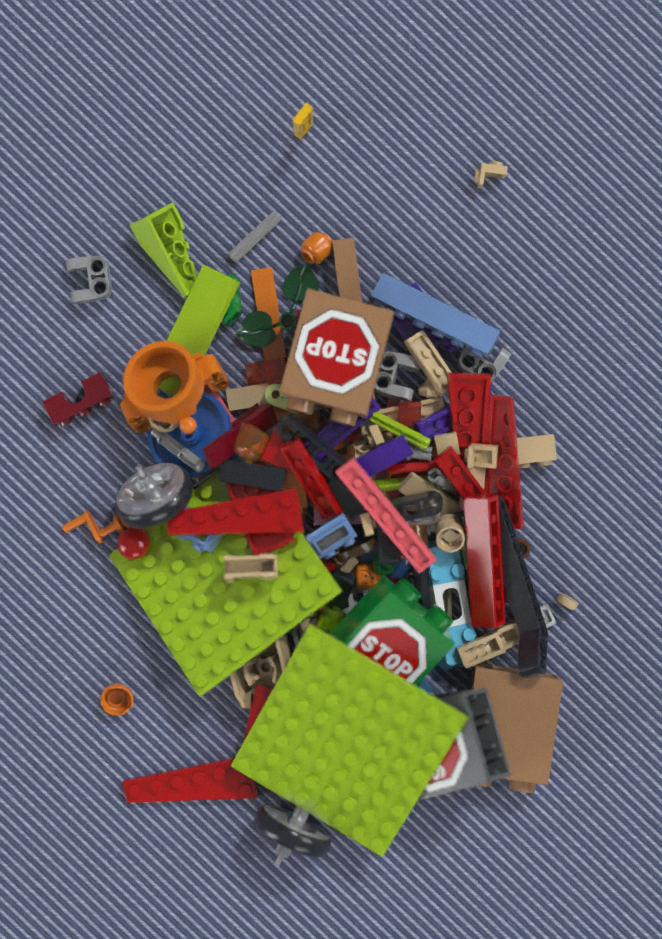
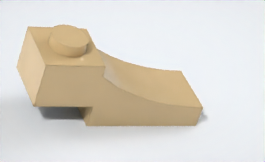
M512 619L498 628L492 629L484 635L456 647L465 669L506 652L505 650L518 645L520 633L516 620Z

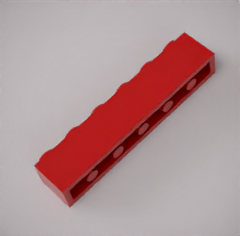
M472 494L465 497L463 503V511L465 512L464 531L467 539L466 554L468 555L467 575L469 576L470 586L468 595L471 602L470 618L474 627L496 629L506 623L498 495Z

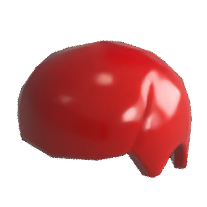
M131 527L120 533L117 539V548L121 556L128 561L141 559L149 551L151 540L148 533L143 529Z

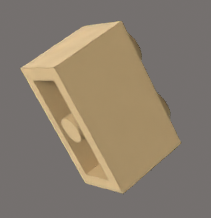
M554 434L517 438L519 468H528L530 463L538 462V466L552 465L551 461L557 460Z

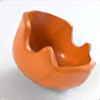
M123 683L110 684L101 693V706L105 712L112 716L125 715L127 711L133 708V693Z

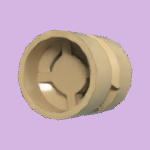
M453 514L441 516L440 520L435 524L437 545L445 552H456L462 548L465 542L462 521Z

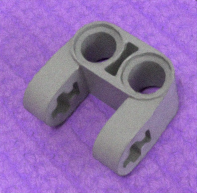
M87 256L66 260L68 272L87 270L90 289L70 292L72 304L99 301L111 296L110 268L102 257ZM97 262L103 263V269L100 272H94L93 266ZM101 283L106 284V291L98 294L96 292L97 285Z
M464 347L457 360V367L462 373H481L482 369H488L491 373L492 382L503 369L512 353L502 348L494 361L490 363L484 358L474 356L470 353V349ZM464 357H468L473 361L472 367H466L463 364Z
M387 351L384 353L375 391L378 395L393 400L411 402L414 391L404 386L395 385L399 369L419 372L420 366L411 355ZM386 360L395 362L390 368L383 366ZM386 380L389 382V385L386 388H380L378 383Z

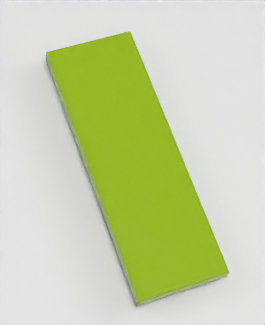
M203 264L167 341L182 345L192 356L198 352L205 356L240 282ZM173 376L166 378L158 388L174 396L181 387V379Z

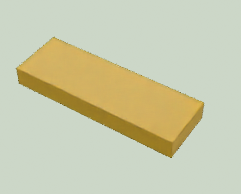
M308 103L302 107L293 119L294 135L299 139H302L313 125V107Z

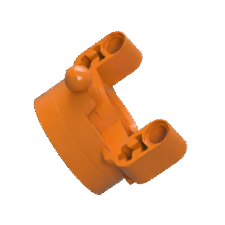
M157 341L138 350L128 362L123 377L125 390L123 395L125 399L120 403V407L128 424L137 433H144L152 428L148 420L150 418L155 421L169 422L170 424L179 423L180 430L183 433L191 434L197 427L195 419L191 416L197 411L196 405L202 397L204 385L207 384L213 392H219L226 389L230 382L221 364L213 354L202 356L201 352H198L192 356L185 347L178 343ZM173 376L181 379V387L177 394L167 399L158 397V387L166 378Z

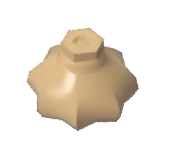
M428 378L418 387L420 396L429 397V399L439 396Z

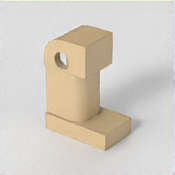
M277 555L224 556L226 569L224 578L226 584L235 583V579L247 578L278 580Z

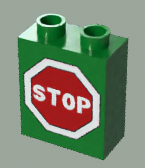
M384 575L328 634L415 686L456 645L448 629L454 622L443 609L435 604L429 610L425 609L417 602L421 598V594L412 584L401 578L395 585Z

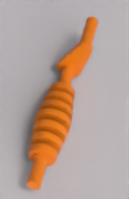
M88 510L81 516L62 525L64 532L68 533L87 522L94 538L99 544L105 542L104 537L116 530L122 532L126 527L131 528L116 515L113 517V523L99 529Z

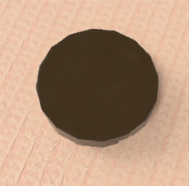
M372 537L340 551L335 557L339 563L347 561L348 557L356 558L378 546L376 538Z

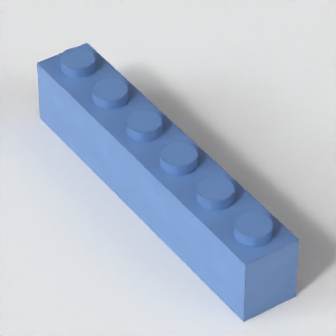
M382 273L371 294V299L376 307L388 308L394 311L396 317L403 320L406 317L413 321L412 324L420 329L426 327L432 330L431 333L440 339L446 337L452 340L451 344L461 349L464 346L470 349V353L478 358L483 356L488 358L500 336V330L385 273Z

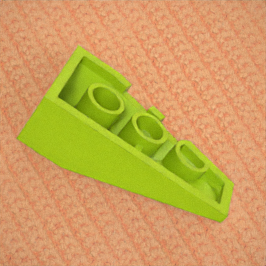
M172 202L130 224V227L140 246L182 296L185 297L189 295L197 274L194 263L189 259L187 249L190 247L188 241L184 239L182 230L185 227L183 220Z

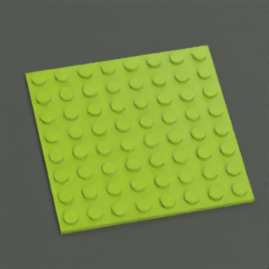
M246 453L247 463L254 464L248 456V454ZM220 471L193 491L192 498L187 506L194 508L232 501L225 483L218 481ZM167 523L154 528L143 529L148 533L151 540L150 549L143 558L128 561L121 556L118 548L109 554L199 697H202L343 592L302 533L294 534L296 542L270 553L277 555L278 580L247 578L235 579V583L226 584L224 574H226L224 556H253L245 534H224L212 553L206 550L202 553L192 546L194 542L190 539L184 541L178 536H170ZM203 534L196 537L204 542L208 535Z
M310 624L232 762L231 767L383 857L462 729L468 716Z

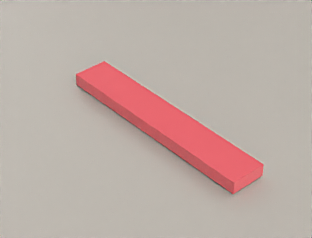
M354 457L336 470L335 473L418 573H421L437 561V558Z

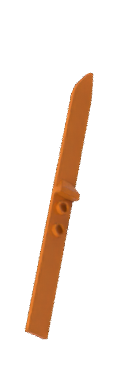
M272 267L251 270L257 311L269 314L272 318V324L279 322L280 314ZM281 326L273 328L276 334L275 340L271 344L263 346L269 386L272 384H282L287 366ZM273 391L272 397L274 399L279 398L280 392ZM273 406L277 422L285 415L294 414ZM307 512L301 514L303 522L305 521Z

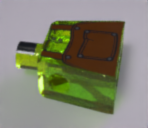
M325 604L314 612L311 625L321 631L325 629L323 632L329 634L342 620L344 613L339 607Z

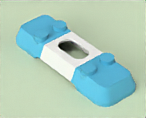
M436 540L427 541L424 544L437 558V561L427 568L431 607L435 604L445 611L443 592L448 588H454L458 591L462 610L461 617L453 620L454 623L448 628L456 645L438 662V665L444 669L464 667L456 647L476 639V632L470 618L471 605L461 549L452 553L445 552L439 548Z

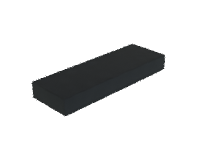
M225 460L222 462L218 481L280 492L284 489L287 470Z

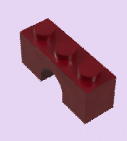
M99 372L81 381L85 395L79 403H71L63 392L42 401L53 425L64 427L72 423V418L77 415L84 417L92 412L91 408L97 405L103 407L112 402L111 398L115 397L103 373Z

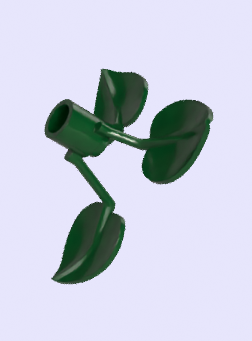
M303 264L296 267L285 278L283 293L287 298L295 299L289 312L283 313L279 318V322L272 324V318L266 312H251L244 318L239 329L236 331V336L240 340L252 346L263 347L275 340L276 334L273 328L281 326L285 330L294 329L296 331L298 319L293 313L298 301L304 302L307 289L319 291L318 280L310 265Z

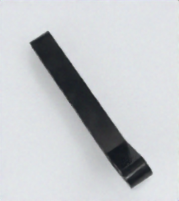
M283 416L277 426L279 436L287 443L301 437L309 438L311 444L303 446L316 467L358 501L333 469V467L337 465L342 466L348 461L295 416ZM285 425H292L291 429H284ZM297 430H299L296 438H294V433L296 434ZM324 451L328 458L324 460L319 459L316 453ZM377 486L405 521L435 516L443 509V497L437 491H427L392 498ZM430 500H434L436 506H432ZM422 501H423L424 509H421V502H422ZM414 504L417 506V509L415 511H408L405 506Z
M498 496L503 584L520 633L518 671L520 676L526 679L546 674L548 630L506 502L502 496Z

